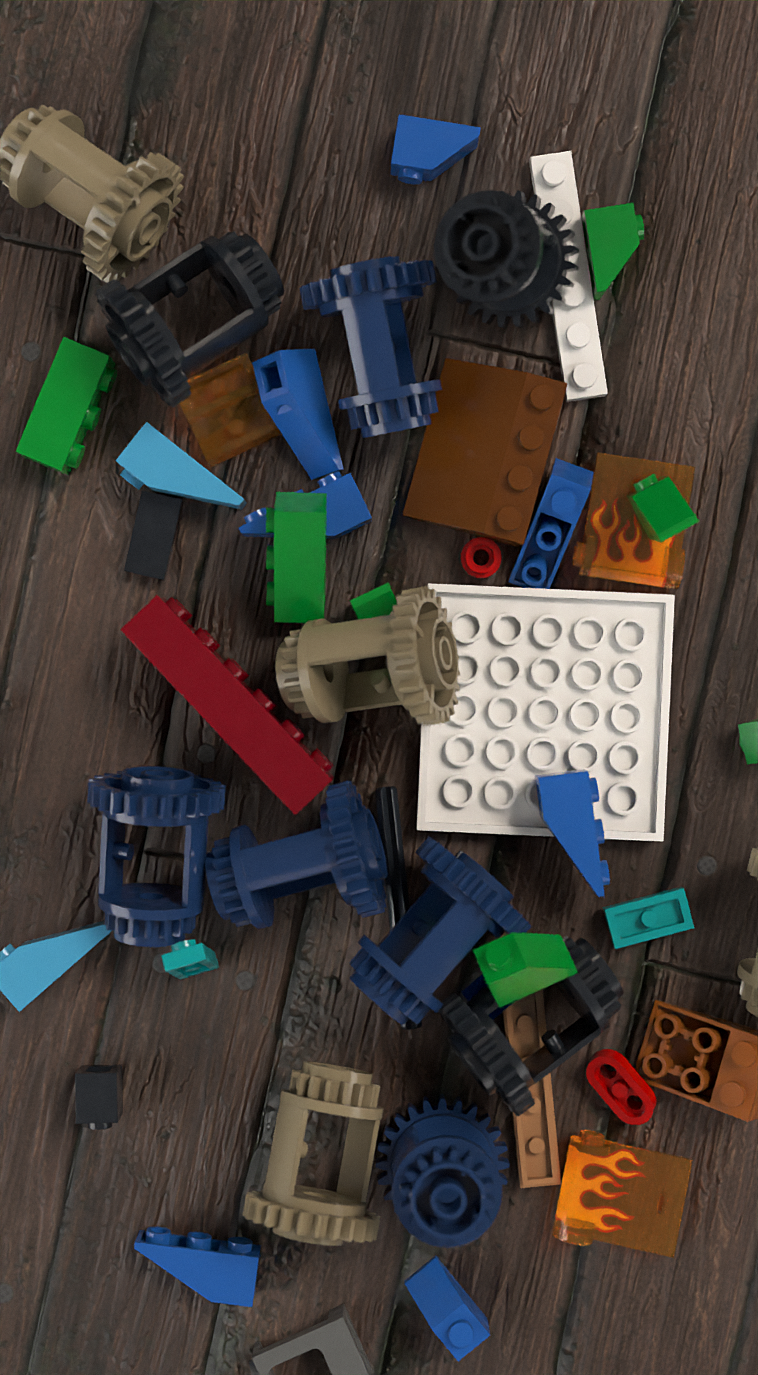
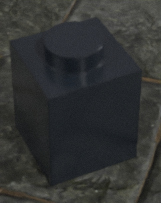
M81 1065L75 1073L76 1124H87L88 1129L102 1130L111 1128L112 1123H118L123 1115L122 1065Z

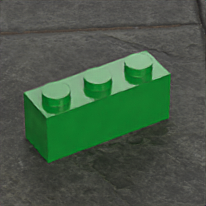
M63 337L15 452L65 475H69L71 468L77 469L85 453L86 447L81 445L87 430H94L101 415V408L97 407L103 392H110L116 380L117 370L113 369L115 365L113 359L107 354Z
M276 492L274 508L267 507L266 533H274V545H267L266 570H274V581H267L266 605L274 606V622L306 623L310 620L324 619L327 493Z

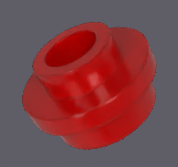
M477 537L465 544L460 559L463 569L469 575L475 578H487L493 575L500 567L502 555L500 548L493 540ZM481 550L487 553V564L479 566L474 562L473 555L476 551Z

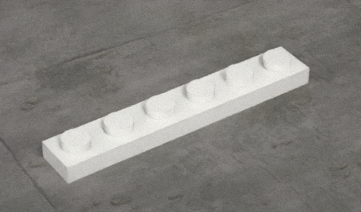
M571 151L530 157L529 164L534 194L541 198L540 209L550 202L556 207L551 219L561 214L567 218L566 223L560 230L571 229L574 231L575 236L566 244L579 249V253L568 257L569 262L579 266V270L567 272L566 278L575 284L574 287L562 286L559 290L566 299L564 303L554 298L550 302L554 311L552 316L562 382L568 383L565 392V402L604 397L608 394L572 154Z

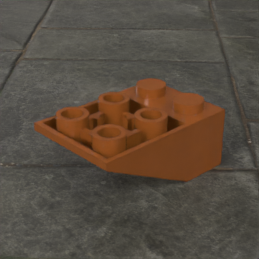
M655 1000L635 1070L645 1082L747 1122L758 1119V1030Z

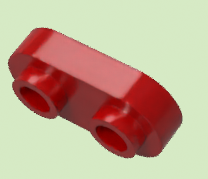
M612 1049L597 1051L592 1056L586 1069V1076L590 1085L623 1122L630 1125H641L649 1121L656 1107L657 1100L654 1091L621 1053ZM604 1064L611 1065L616 1071L606 1069ZM630 1096H638L642 1102H636Z

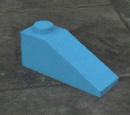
M147 422L116 459V462L124 468L120 476L138 490L145 484L155 492L237 509H243L247 504L244 498Z
M105 921L25 941L16 949L10 943L0 951V991L20 1012L112 930H107L106 925H104Z

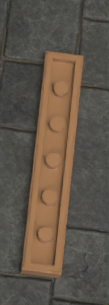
M543 989L502 1007L505 1037L522 1062L544 1046L541 1037L547 1031ZM549 1073L529 1088L536 1104L519 1117L512 1112L520 1188L561 1184L551 1073Z

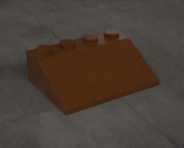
M445 358L440 376L442 390L436 391L439 412L430 414L432 424L427 425L402 516L477 537L489 538L499 543L520 548L525 542L568 383L528 372Z

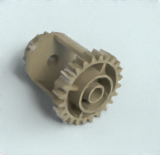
M41 105L39 110L36 108L26 109L10 122L0 138V180L3 181V185L9 188L11 198L25 208H34L45 202L83 228L84 248L82 253L86 256L82 263L87 265L86 269L102 281L104 280L107 283L113 279L119 281L121 276L124 278L128 277L131 267L137 270L140 260L143 257L148 259L150 251L154 246L159 245V240L163 233L167 232L170 219L175 217V213L172 210L180 203L181 199L177 195L184 188L180 184L184 178V175L180 173L181 168L162 154L157 153L155 155L152 152L148 155L147 159L141 156L138 161L124 166L84 139V124L82 120L69 110L56 111L51 106L47 108L45 105Z
M429 586L406 589L401 591L402 595L396 596L398 605H393L390 615L331 624L326 619H315L306 622L302 629L290 631V636L285 637V641L278 648L275 665L278 688L287 707L296 714L301 713L303 719L315 717L321 723L338 722L342 719L345 712L394 705H403L410 711L411 718L416 717L417 724L423 723V726L443 724L450 721V715L455 714L453 705H458L455 692L460 691L457 682L458 676H460L459 655L456 638L452 631V622H447V608H442L441 597H436L435 590H429ZM382 655L387 656L388 668L349 674L348 660Z
M303 1061L302 1070H292L289 1089H281L280 1104L263 1190L261 1192L254 1190L247 1192L242 1216L253 1220L254 1223L265 1224V1227H273L272 1232L279 1236L311 1244L339 1246L343 1244V1241L351 1242L353 1240L364 1243V1241L372 1242L377 1240L380 1216L376 1215V1213L368 1212L366 1209V1198L378 1129L384 1108L377 1105L380 1086L371 1083L372 1073L312 1061ZM309 1110L350 1117L336 1192L295 1185L300 1158H305L308 1152L307 1143L303 1140Z

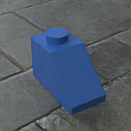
M399 114L390 175L398 176L399 181L407 184L417 185L421 184L422 180L432 181L477 148L481 127Z
M436 1255L404 1281L429 1326L457 1361H460L490 1336L487 1317Z

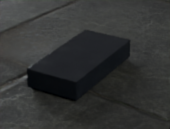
M142 491L124 571L166 580L183 500Z

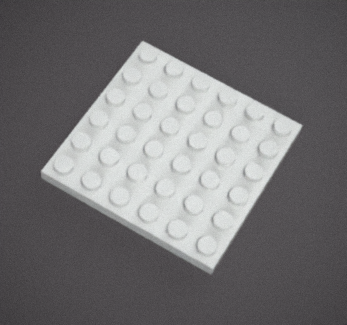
M428 583L429 590L434 589L436 597H441L442 608H447V622H452V631L456 638L459 655L460 676H458L457 682L460 691L455 692L458 705H453L455 714L450 715V721L423 726V723L421 724L416 830L553 836L539 814L535 775L584 769L589 771V778L596 777L599 802L593 803L594 818L602 820L604 839L663 842L675 595Z

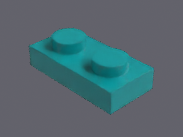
M683 887L602 907L614 949L694 928Z
M195 939L176 943L171 946L172 952L161 955L165 972L180 980L219 968L216 953L203 943L196 944Z

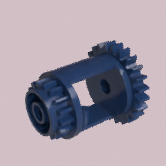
M399 256L371 259L334 268L329 271L330 278L301 286L299 289L303 309H320L321 317L343 315L359 395L339 399L338 404L340 410L347 409L351 430L360 428L362 438L432 424L430 414L439 412L435 391L442 390L441 381L437 379L417 383L402 303L423 297V288L437 283L433 260H416L400 263Z
M162 766L130 767L117 771V774L104 773V775H95L94 778H89L87 803H90V807H98L99 811H103L98 906L105 912L104 925H106V929L114 930V938L116 940L134 946L164 947L184 941L185 933L191 934L192 929H195L196 915L203 911L208 816H211V813H220V810H224L225 785L221 784V781H213V778H201V775H194L192 772L184 769ZM125 823L144 826L186 825L183 887L162 883L123 884L124 860H131L134 855V845L125 843Z
M352 781L328 786L326 790L327 798H325L326 803H323L320 809L321 829L259 845L251 829L246 825L232 828L229 837L214 841L215 847L206 854V876L214 905L223 920L231 919L232 924L235 923L236 927L253 924L257 929L270 927L274 920V899L335 883L345 903L356 907L358 915L361 914L362 918L385 912V907H387L385 899L387 895L384 886H386L384 879L387 878V863L381 836L371 811L366 809L365 805L362 806L361 795L357 793L356 786L352 784Z
M430 837L422 843L415 853L426 863L420 872L432 883L378 945L364 934L357 942L362 948L349 962L350 966L355 969L349 979L402 1026L409 1018L418 1024L430 1009L436 1013L441 1009L443 1004L432 993L486 931L496 939H499L504 934L508 935L512 932L527 933L532 927L509 904L514 896L489 872L463 851L459 850L454 856L440 843Z
M440 1094L438 1104L432 1106L427 1096H424L423 1109L418 1110L409 1102L407 1104L409 1113L407 1118L399 1113L394 1114V1120L398 1126L397 1129L389 1126L384 1127V1134L390 1139V1142H378L377 1150L387 1156L376 1158L375 1163L376 1168L387 1171L377 1176L378 1185H390L383 1192L385 1201L393 1199L394 1212L398 1215L403 1226L414 1237L438 1247L462 1246L474 1241L485 1233L498 1214L502 1199V1185H507L508 1182L506 1176L498 1170L509 1168L508 1159L498 1155L508 1149L505 1142H494L501 1134L499 1126L487 1129L491 1121L490 1114L487 1112L478 1118L476 1117L478 1109L476 1103L473 1102L466 1110H463L460 1096H457L452 1106L446 1105L444 1094Z

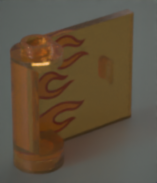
M597 453L583 542H576L573 555V566L579 567V575L678 589L681 584L685 563V550L682 548L685 530L663 542L649 539L626 496L635 491L632 484L655 473L657 479L661 476H669L689 505L695 467Z
M580 1130L579 1135H572L570 1137L552 1235L558 1240L574 1245L587 1246L591 1245L593 1240L674 1258L692 1159L604 1140V1135L599 1132Z

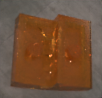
M247 353L186 380L191 387L189 390L192 394L182 401L180 405L210 468L282 434L261 402L254 368Z

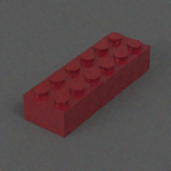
M156 595L120 630L296 815L333 780L334 776L329 771L334 765L318 748L311 753L301 742L306 735L290 718L282 722L273 712L277 704L261 688L253 691L244 682L249 677L247 672L233 658L229 657L225 661L216 652L221 645L205 628L199 627L197 630L193 628L188 622L193 617L192 614L176 598L174 599L171 596L167 600Z

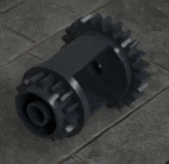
M496 190L471 193L458 200L449 208L437 228L434 240V256L440 275L449 288L459 294L456 300L459 304L464 305L472 301L468 314L475 317L483 311L482 322L490 325L496 315L498 327L506 329L510 318H512L517 328H523L524 316H528L533 323L537 324L539 323V310L542 309L550 315L554 314L550 304L553 298L563 303L566 301L563 294L559 291L561 287H574L575 285L566 278L567 272L579 270V266L568 261V257L579 253V249L566 244L575 236V233L571 229L561 231L560 229L566 223L567 218L561 214L551 219L556 207L549 202L540 209L541 198L536 194L526 204L525 194L517 190L515 196Z
M232 231L219 239L214 236L207 237L128 290L124 284L121 285L118 280L113 279L96 290L97 293L95 295L98 298L97 302L102 308V313L109 321L105 325L107 333L126 365L143 385L147 386L150 384L153 391L158 393L162 401L165 400L167 405L173 408L192 394L189 390L191 387L186 381L188 378L268 326V317L281 309V300L279 298L284 295V286L276 268L257 241L248 234L237 236L235 231ZM208 269L218 289L238 316L182 352L173 334L152 305L170 293L175 298L182 297L188 291V286L185 283Z
M565 936L562 938L578 973L555 983L581 1018L560 1034H557L555 1030H549L541 1037L544 1046L523 1062L503 1033L488 1016L499 1007L489 986H486L467 1002H463L455 992L441 1001L443 1006L439 1012L452 1032L447 1037L450 1045L481 1088L489 1096L494 1093L498 1094L504 1104H507L509 1109L518 1117L536 1104L529 1088L610 1027L608 1019L621 1010L622 1006L618 999L624 995L618 979L599 953L581 937L575 942L571 937Z

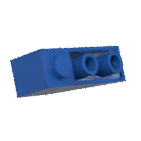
M315 349L279 350L252 362L261 402L311 480L343 470Z
M555 458L529 524L525 542L520 548L508 582L523 588L550 589L590 493L594 472Z
M340 471L332 473L318 481L320 488L310 492L327 493L326 539H337L372 522V516L351 473L343 477ZM303 489L296 491L299 493H304ZM266 507L244 517L246 524L239 527L244 537L274 538V533H266Z
M584 769L535 775L541 819L593 893L598 897L605 896L603 885H610V875L607 861H600L598 844H603L605 839L602 820L594 818L593 803L599 802L596 777L589 778V771Z
M156 1226L148 1227L146 1231H139L134 1249L210 1302L246 1307L253 1306L261 1245H255L252 1240L244 1237H230L228 1241L212 1239L210 1234L204 1232H189L187 1236L171 1234V1230Z

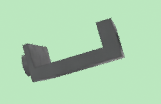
M344 1304L330 1309L327 1320L263 1348L260 1341L254 1343L252 1360H249L252 1375H275L272 1369L273 1366L309 1350L319 1349L323 1353L332 1375H375Z

